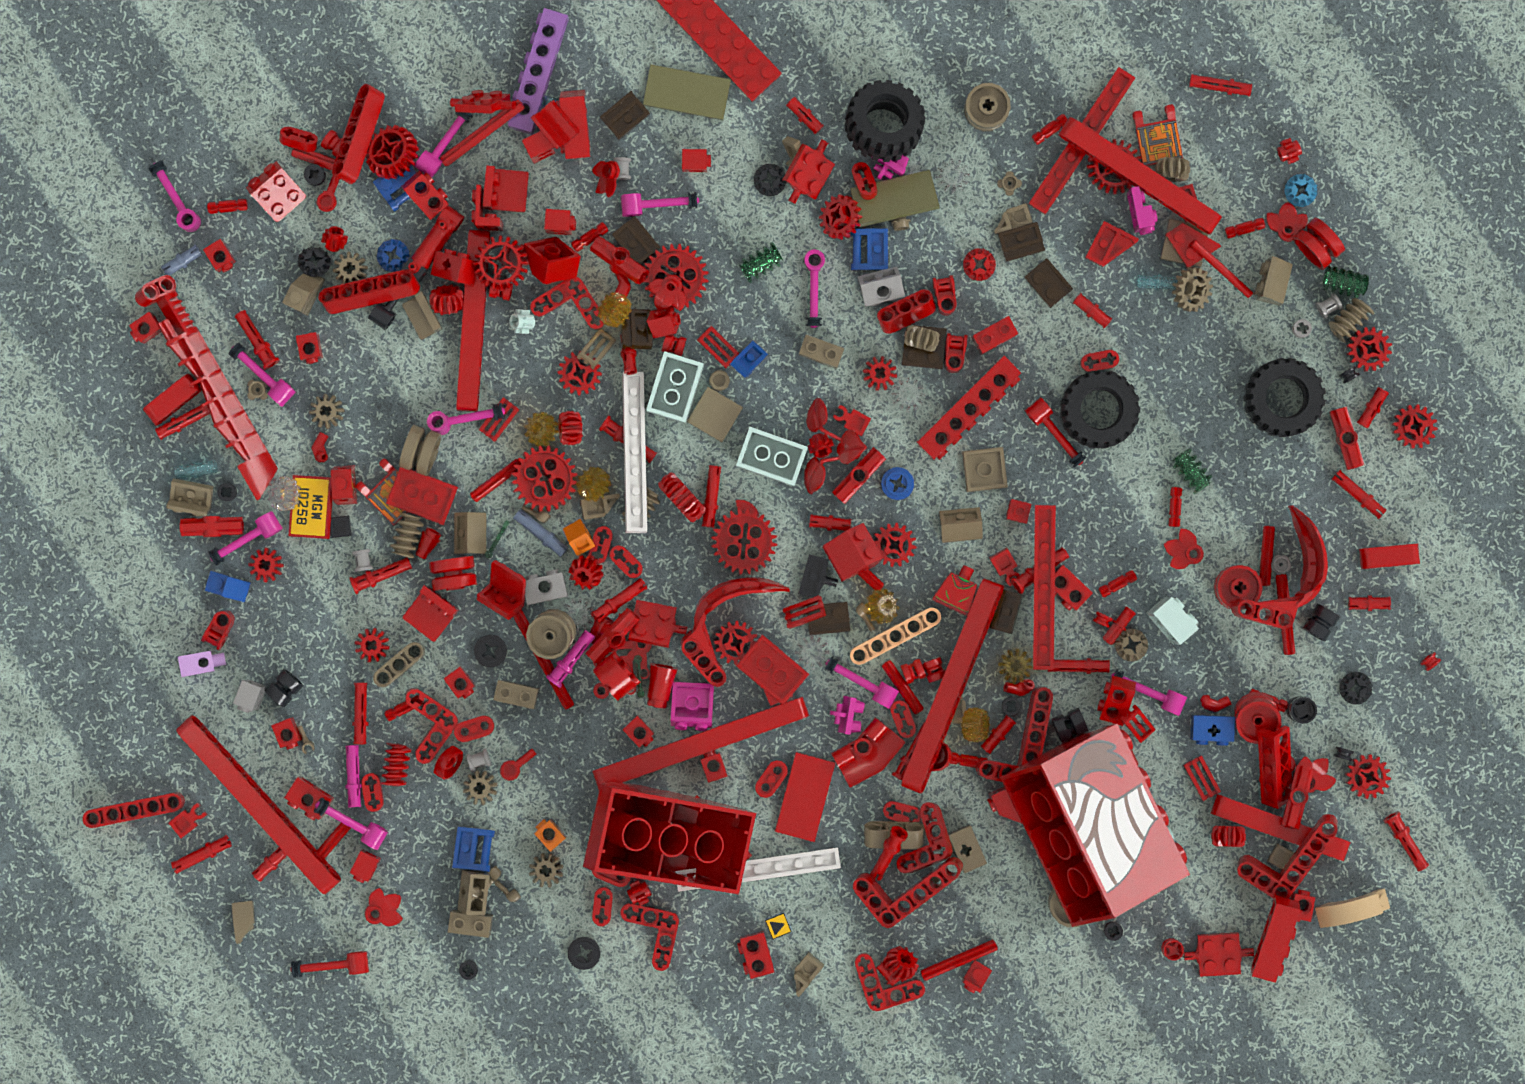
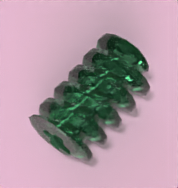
M771 242L770 250L764 246L763 254L756 250V258L749 254V262L742 258V266L738 265L747 281L751 284V276L760 279L759 272L767 275L766 268L774 271L773 264L781 267L780 260H783L775 244Z
M1329 265L1323 277L1324 291H1327L1328 287L1331 286L1332 293L1339 288L1338 293L1342 295L1344 290H1346V296L1350 297L1352 292H1354V298H1358L1360 294L1364 295L1369 285V276L1367 274L1361 275L1359 272L1354 274L1351 270L1346 272L1345 269H1338L1336 266L1331 268Z
M1188 448L1172 460L1175 461L1173 469L1181 468L1178 475L1186 474L1183 481H1191L1188 488L1196 487L1193 492L1195 495L1211 483L1209 481L1212 475H1204L1207 468L1199 469L1202 462H1194L1197 456H1189L1192 449Z

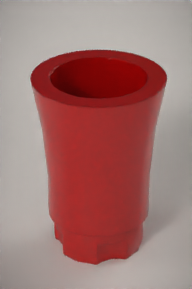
M650 663V679L647 693L648 706L656 708L667 707V701H669L678 668Z

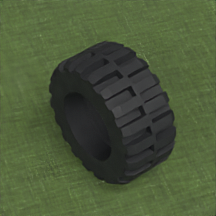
M876 80L873 85L867 83L863 86V89L860 88L855 92L848 106L844 126L848 141H853L852 147L856 151L861 150L862 156L867 157L868 155L874 161L883 159V162H890L892 158L894 161L901 159L902 155L907 156L911 153L912 149L916 148L924 129L926 117L924 116V106L920 105L921 100L917 95H913L914 91L909 87L907 89L904 88V84L900 82L894 84L892 80H886V82ZM878 109L891 111L900 118L903 128L892 133L881 132L869 123L866 115Z
M1279 358L1260 366L1250 376V380L1244 389L1246 390L1244 395V402H1246L1245 411L1249 413L1250 421L1253 424L1255 423L1260 431H1265L1271 436H1294L1307 431L1321 417L1323 413L1321 410L1326 402L1324 400L1325 388H1322L1321 382L1323 381L1321 377H1317L1316 371L1312 367L1306 366L1307 363L1296 361L1294 358ZM1290 379L1300 387L1303 394V404L1296 414L1289 417H1281L1275 415L1269 409L1266 402V391L1275 380Z
M1099 369L1079 376L1065 390L1060 403V418L1063 420L1062 425L1064 429L1079 444L1093 449H1104L1123 442L1132 434L1139 421L1138 416L1141 406H1139V396L1136 395L1134 386L1130 385L1124 376H1119L1114 371L1109 372ZM1096 390L1111 393L1119 405V414L1116 421L1111 426L1103 429L1088 425L1081 414L1083 399L1087 394Z

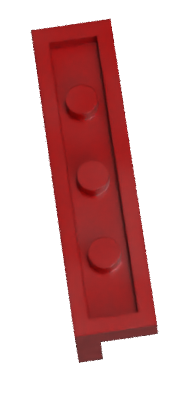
M1285 725L1275 732L1264 728L1258 731L1261 803L1276 809L1287 803V794L1292 783L1290 727Z

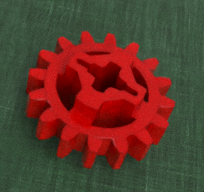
M838 194L837 198L832 196L831 202L825 201L826 208L820 209L824 213L819 216V219L823 220L819 224L820 227L825 228L823 232L831 238L843 240V236L850 238V232L856 233L855 226L861 225L857 221L862 218L858 214L862 210L856 206L858 202L847 195L843 196L841 194Z
M1367 327L1362 329L1363 333L1358 330L1355 332L1357 337L1352 336L1349 338L1353 343L1347 345L1351 349L1347 356L1353 357L1350 363L1357 362L1356 368L1359 369L1363 366L1365 372L1368 371L1369 367L1372 371H1376V365L1379 368H1383L1382 361L1389 362L1386 356L1392 354V351L1388 350L1392 343L1386 342L1389 336H1381L1383 330H1379L1376 333L1375 327H1372L1370 332H1368ZM1364 336H1373L1369 341L1361 339ZM1379 342L1382 345V351L1380 350ZM1372 345L1371 350L1373 352L1368 354L1366 346ZM1356 347L1360 351V356L1357 354ZM1369 358L1377 359L1374 363H1367Z
M571 352L572 358L569 359L565 356L566 363L559 364L563 368V370L557 371L559 375L563 376L559 379V382H565L564 389L570 387V394L577 391L578 396H581L582 391H584L588 395L589 388L595 391L594 384L601 383L597 379V376H602L601 372H597L601 365L597 364L594 369L590 368L589 365L583 366L580 364L577 356ZM572 363L573 368L571 372L566 374L568 366ZM576 365H578V367L582 371L585 370V373H583L584 382H582V380L578 376L574 375L577 373ZM594 373L591 382L588 384V383H587V378H588V376H589L590 374ZM575 380L580 383L581 387L573 386L569 382Z
M1416 404L1414 409L1411 405H1408L1407 411L1403 408L1400 409L1401 415H1395L1394 418L1397 422L1392 423V426L1396 427L1392 434H1398L1396 441L1403 440L1402 446L1404 447L1409 444L1410 449H1414L1415 444L1418 448H1423V443L1429 445L1430 441L1428 438H1435L1432 431L1438 430L1437 427H1433L1437 419H1431L1434 413L1430 412L1427 414V407H1423L1420 410L1419 404ZM1417 414L1422 415L1425 420L1418 418ZM1406 417L1407 421L1405 425L1402 426L1403 419ZM1418 424L1419 428H1416V430L1411 429V425ZM1425 427H1428L1427 432L1423 437V431ZM1404 433L1411 435L1413 440L1407 438Z
M895 523L894 528L887 524L886 530L882 527L880 528L881 534L875 533L874 536L878 540L874 542L883 556V565L890 562V567H893L894 563L897 562L900 567L902 566V560L906 563L909 562L908 555L914 556L911 549L917 548V546L912 545L916 538H910L912 531L906 532L905 525L900 529L898 528V523ZM897 531L902 533V535L894 537L889 532ZM888 537L894 542L899 541V551L889 548L891 543ZM882 538L886 540V547L881 550ZM907 540L908 549L905 553V551L903 550V542ZM890 553H895L899 556V558L891 559L888 558L887 555Z
M738 621L735 622L734 626L727 622L728 628L725 629L721 626L722 634L716 633L719 640L714 641V644H719V648L715 651L722 652L720 659L727 657L726 663L734 660V664L737 665L738 660H741L745 655L743 651L745 643L750 642V649L756 642L753 638L757 637V634H751L750 632L753 628L746 629L745 622L742 626H739ZM735 629L743 630L747 635L742 637L736 633ZM728 632L730 638L727 643L722 644L723 637ZM732 633H734L738 640H742L740 644L741 652L735 646L731 647L730 645L733 642ZM731 649L737 653L738 657L730 656L725 651Z
M1371 754L1367 755V759H1365L1364 755H1359V761L1352 759L1354 765L1347 766L1351 771L1345 773L1346 776L1350 777L1346 784H1352L1349 790L1352 792L1357 790L1356 796L1358 797L1363 793L1365 799L1369 798V794L1373 798H1377V792L1384 794L1382 788L1389 787L1386 784V780H1391V777L1386 776V773H1389L1390 769H1384L1387 763L1385 761L1379 763L1380 757L1378 756L1373 760ZM1364 763H1370L1366 768H1359ZM1378 769L1381 772V778L1378 777ZM1361 772L1370 773V776H1372V778L1375 779V781L1368 779L1366 780V777L1363 774H1361ZM1355 774L1358 775V785L1355 781ZM1371 785H1377L1374 789L1366 790Z

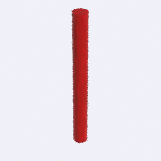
M1196 239L1190 243V246L1242 294L1247 298L1252 296L1253 291Z

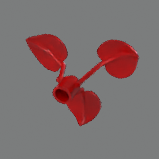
M818 397L813 401L806 417L807 427L814 433L820 430L824 434L840 441L837 446V454L839 456L821 459L820 461L818 458L813 457L807 463L804 470V483L808 493L811 495L820 489L825 481L826 471L823 466L825 462L840 460L843 464H849L859 459L861 453L867 448L854 430H847L840 438L823 428V425L828 420V412L823 400Z

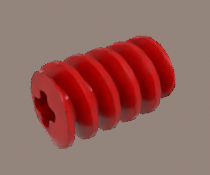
M386 743L392 748L385 750L390 757L384 758V761L388 762L389 765L382 768L388 771V773L381 774V777L387 780L380 782V784L388 786L406 785L407 782L401 778L408 776L403 770L409 768V765L404 762L409 761L410 757L405 755V753H410L412 749L402 744Z

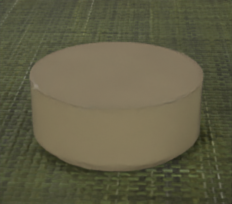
M717 370L711 374L709 383L714 390L723 391L729 386L730 378L725 371Z

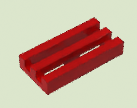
M712 326L697 339L725 369L740 354ZM710 332L734 354L732 357L709 335ZM705 337L728 359L726 363L703 341Z
M504 397L499 403L507 405L505 407V415L510 408L513 409V412L495 436L492 435V432L501 422L500 419L495 421L488 431L485 429L494 417L487 418L479 428V431L494 442L498 440L520 410Z
M819 595L783 608V613L786 615L784 617L788 623L786 625L789 629L826 616L822 597ZM818 602L817 605L808 607V608H806V609L800 610V611L795 612V613H792V614L790 613V612L796 611V610H798V609L807 607V606H809V605H812V604H815V603ZM820 609V612L812 614L810 616L804 617L796 621H792L793 618Z
M1134 705L1132 706L1134 710L1132 712L1128 710L1126 712L1127 716H1121L1120 719L1134 737L1142 743L1156 729L1142 711ZM1137 714L1149 728L1148 731L1135 718ZM1130 720H1132L1135 723V725L1139 728V730L1143 733L1142 736H1140L1137 733V731L1133 728V726L1129 723Z
M1202 755L1183 764L1202 801L1221 792ZM1198 761H1200L1215 790L1211 791L1197 765ZM1193 765L1207 791L1206 795L1201 790L1189 766Z

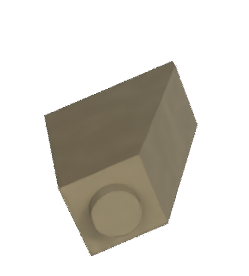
M303 273L290 285L282 303L308 316L325 279L320 276L311 277Z

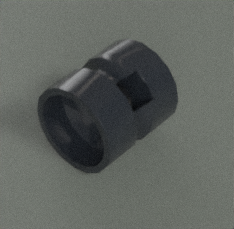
M1317 603L1311 612L1313 617L1306 620L1302 629L1325 642L1331 633L1329 628L1335 627L1340 616Z
M283 669L276 677L277 681L272 682L265 689V692L276 703L285 708L292 700L291 695L297 694L304 685L292 673Z
M1297 696L1288 702L1286 713L1292 721L1306 724L1313 721L1316 717L1317 706L1310 698Z
M1079 708L1068 711L1067 716L1061 714L1052 718V723L1061 743L1072 739L1074 734L1080 736L1089 732ZM1068 722L1071 726V728L1067 729L1065 725Z

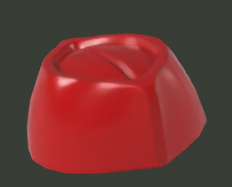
M455 746L446 749L439 756L433 773L444 780L452 777L462 763L463 751Z

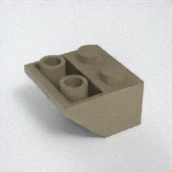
M1274 256L1265 260L1264 263L1262 262L1259 271L1262 278L1260 283L1257 282L1254 292L1257 295L1256 300L1281 306L1284 303L1293 264Z

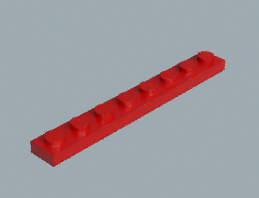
M1118 67L1082 124L1099 134L1135 80V77ZM1068 143L1028 204L1046 215L1085 156V153Z
M1035 505L1033 670H1054L1056 505Z

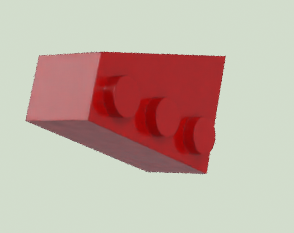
M585 89L560 92L559 101H556L557 105L579 130V133L570 142L561 147V154L565 153L566 159L585 158L591 155Z

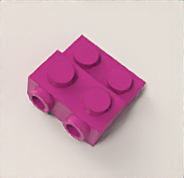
M1139 186L1130 188L1126 194L1134 233L1140 232V235L1150 234L1152 231H1155V222L1158 221L1156 210H1152L1151 205L1143 206L1145 195L1143 191H1140Z
M673 682L671 726H675L676 730H686L687 727H695L697 731H707L708 728H712L714 686L707 683Z

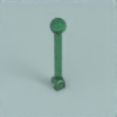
M508 520L504 522L490 549L485 552L486 558L493 556V550L510 523Z
M636 655L634 661L637 666V678L641 681L638 684L639 691L637 696L643 698L645 692L642 689L640 665L642 657Z

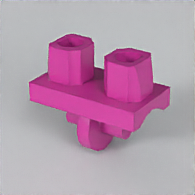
M902 155L901 159L895 162L892 160L890 162H883V159H878L877 162L884 165V167L876 164L873 168L880 172L877 178L881 180L885 175L891 179L894 174L888 171V169L899 176H903L906 172L905 168L909 158Z
M843 696L842 704L837 703L836 711L830 710V715L835 716L834 724H839L838 732L849 735L860 732L861 721L853 720L854 712L863 713L865 703L856 700L857 698Z

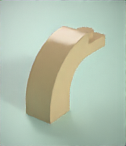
M1385 888L1353 899L1326 903L1316 907L1315 911L1320 928L1377 916L1389 909L1390 906Z

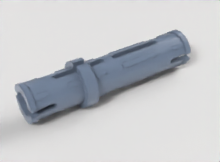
M520 509L513 517L514 520L543 542V546L549 547L559 557H562V554L569 548L558 540L553 532L550 533L523 509Z

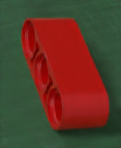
M922 289L879 310L877 318L882 331L886 334H891L933 314L936 306L932 293L929 290Z
M190 373L181 377L143 408V411L155 426L164 422L202 391L199 384L193 387L189 385L195 381Z
M1418 543L1359 549L1361 569L1420 564Z

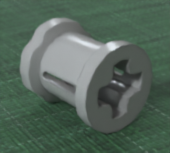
M613 158V161L618 163L620 174L616 180H630L629 163L631 158Z
M1335 293L1331 294V297L1323 302L1316 303V307L1324 319L1335 310L1343 309L1342 303Z
M370 549L352 551V555L355 556V572L373 569L369 559Z
M483 749V752L474 755L467 754L466 756L471 772L479 767L492 766L487 749Z

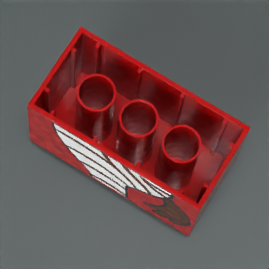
M1118 723L1076 736L1000 777L1072 927L1116 918L1190 875L1185 865L1187 863L1186 853L1180 844L1174 842L1167 827L1169 825L1168 815L1161 806L1156 805L1149 790L1151 787L1150 778L1144 769L1138 767L1131 753L1133 749L1132 740L1124 730L1119 728Z

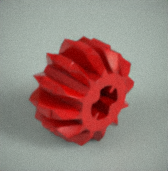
M437 286L436 289L431 290L429 303L434 313L450 315L451 313L456 314L463 309L464 294L458 286Z
M881 356L880 363H878L876 357L872 358L874 365L868 361L866 362V365L871 370L863 369V373L869 374L863 380L868 381L871 379L872 381L868 384V387L871 388L875 383L876 391H879L880 384H882L884 390H887L886 382L891 386L894 385V382L889 377L897 378V374L891 373V371L897 369L896 366L888 367L892 362L891 359L884 364V356ZM882 368L884 370L883 374L885 377L883 379L875 377L877 374L875 372L876 369L880 370Z
M574 411L560 413L558 433L562 445L581 443L583 423L580 413Z
M264 548V554L260 549L256 550L258 557L255 555L250 556L251 559L255 560V563H248V566L255 567V569L250 571V574L253 575L258 572L255 579L260 580L263 576V582L265 583L268 582L269 577L272 581H275L274 573L277 575L282 574L277 568L284 567V564L277 563V561L282 559V556L275 557L276 550H272L269 554V548ZM263 561L270 562L269 570L262 568V564L264 565Z
M581 555L571 563L568 571L571 574L569 580H575L574 586L579 584L582 590L586 587L591 590L601 582L604 572L601 571L603 565L597 564L598 558L592 560L591 555L586 558Z
M373 628L372 634L369 629H365L366 637L361 633L358 634L362 641H355V644L361 645V648H357L355 651L356 653L363 651L360 656L361 659L368 655L367 662L369 663L372 662L373 656L375 661L379 662V654L382 657L387 656L382 650L390 649V646L384 645L385 642L389 641V638L381 639L385 632L381 631L377 635V628ZM376 641L377 644L375 646L377 648L369 650L368 646L370 645H368V642Z
M1214 826L1211 833L1212 844L1222 847H1243L1246 840L1245 828L1242 826Z
M899 945L887 952L883 960L885 963L883 969L888 970V976H894L895 981L900 979L903 982L915 975L919 967L917 964L918 958L913 957L914 952H909L907 947L902 948Z

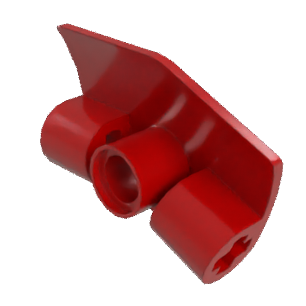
M875 717L855 741L837 749L831 754L849 787H853L881 772L903 747L905 741ZM861 741H865L869 745L868 750L865 752H860L857 749V744Z

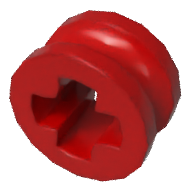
M1096 611L1097 617L1093 618L1092 621L1109 628V622L1113 619Z
M1433 652L1423 659L1420 664L1422 666L1425 665V670L1429 671L1439 664L1441 659L1436 658V653Z

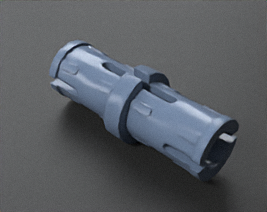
M195 244L182 254H176L174 259L162 265L161 268L166 275L170 276L181 268H187V264L203 254Z

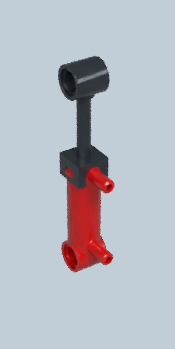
M447 205L413 256L408 258L401 270H410L420 283L434 261L435 252L442 250L452 234L458 230L465 216ZM399 299L388 301L386 305L382 303L377 304L369 314L368 319L383 330H386L397 315L392 309Z

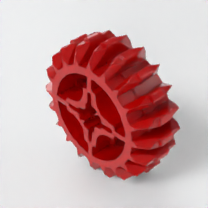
M387 125L386 130L380 128L379 134L373 133L374 139H371L365 156L370 170L376 173L378 177H384L388 180L390 178L397 180L398 175L404 177V172H410L409 167L415 165L413 160L419 158L416 154L419 151L418 142L413 134L405 127H399L398 125H394L393 128Z
M1113 139L1111 142L1132 157L1137 152V149H1134L1132 152L1129 150L1132 146L1130 143L1126 148L1123 147L1124 140H1121L1119 145H1117L1116 139ZM1141 156L1134 157L1138 161L1141 160ZM1091 157L1088 158V161L1093 163L1087 165L1088 170H1093V172L1088 174V177L1095 176L1091 183L1094 185L1099 182L1098 190L1105 186L1106 194L1112 188L1113 195H1116L1117 188H1119L1121 193L1125 192L1124 186L1129 190L1132 188V184L1112 171L1107 172L1109 170L1107 168L1100 173L1098 162ZM1109 175H1114L1117 177V179H1120L1122 182L1113 183L1105 180L1104 178Z
M501 235L498 236V242L495 241L494 237H491L492 244L490 245L486 240L483 241L486 248L483 249L480 246L477 248L482 254H474L475 258L480 259L473 262L474 266L480 267L474 270V273H482L478 280L481 282L486 279L484 282L485 287L492 283L491 289L494 291L497 285H499L501 292L504 290V285L507 286L508 290H511L510 283L512 282L516 287L519 286L516 279L519 278L522 281L525 279L520 273H528L527 269L522 268L529 265L528 261H522V259L528 257L527 253L520 254L524 247L521 245L516 248L518 245L517 240L510 244L511 238L507 236L505 242H503ZM503 247L496 257L487 256L493 249ZM509 249L516 254L517 265L508 261ZM502 258L503 261L509 266L505 265V267L502 266V268L499 269V266L495 262H497V260L500 261V259ZM485 262L494 266L493 278L486 273ZM504 271H515L511 277L499 280Z
M670 472L665 475L658 483L659 488L690 522L694 523L697 519L699 520L706 512L701 502L674 473Z

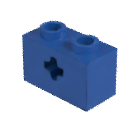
M1191 715L1190 739L1196 740V744L1208 745V741H1216V745H1229V742H1234L1235 717ZM1212 725L1214 728H1217V732H1214L1213 736L1208 732Z

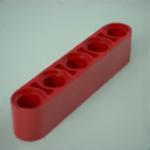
M369 84L362 85L357 93L332 168L333 176L348 184H353L359 177L385 99L383 92Z
M406 269L328 287L319 293L318 298L328 313L336 314L413 296L420 290V284L414 274Z
M173 792L94 808L84 813L82 821L86 827L96 828L175 812L184 807L185 798L181 793ZM172 796L176 797L179 801L177 807H172L170 804ZM152 800L156 801L159 805L157 811H152L150 808ZM131 805L138 807V814L136 816L130 813ZM111 809H115L118 812L116 820L110 817ZM91 813H95L98 816L96 824L90 821Z

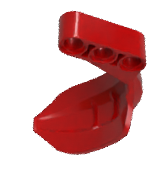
M1289 505L1288 508L1291 512L1292 521L1302 549L1303 571L1300 580V591L1295 594V597L1261 602L1244 599L1235 600L1231 606L1234 616L1274 628L1288 629L1294 623L1297 609L1314 599L1325 582L1328 561L1323 538L1315 524L1294 505ZM1243 603L1247 607V610L1244 614H1242L1240 611V607ZM1262 609L1266 612L1264 619H1261L1259 616ZM1281 614H1283L1285 618V621L1282 625L1278 621L1279 616Z
M745 577L720 583L710 589L699 600L694 614V627L681 639V649L683 654L712 686H722L726 682V673L724 667L715 657L705 625L706 615L728 599L752 593L790 592L789 587L766 578ZM688 641H692L696 646L693 649H687L685 644ZM705 656L709 658V661L706 664H700L698 659ZM718 671L722 673V676L719 679H713L711 677V675L714 672Z

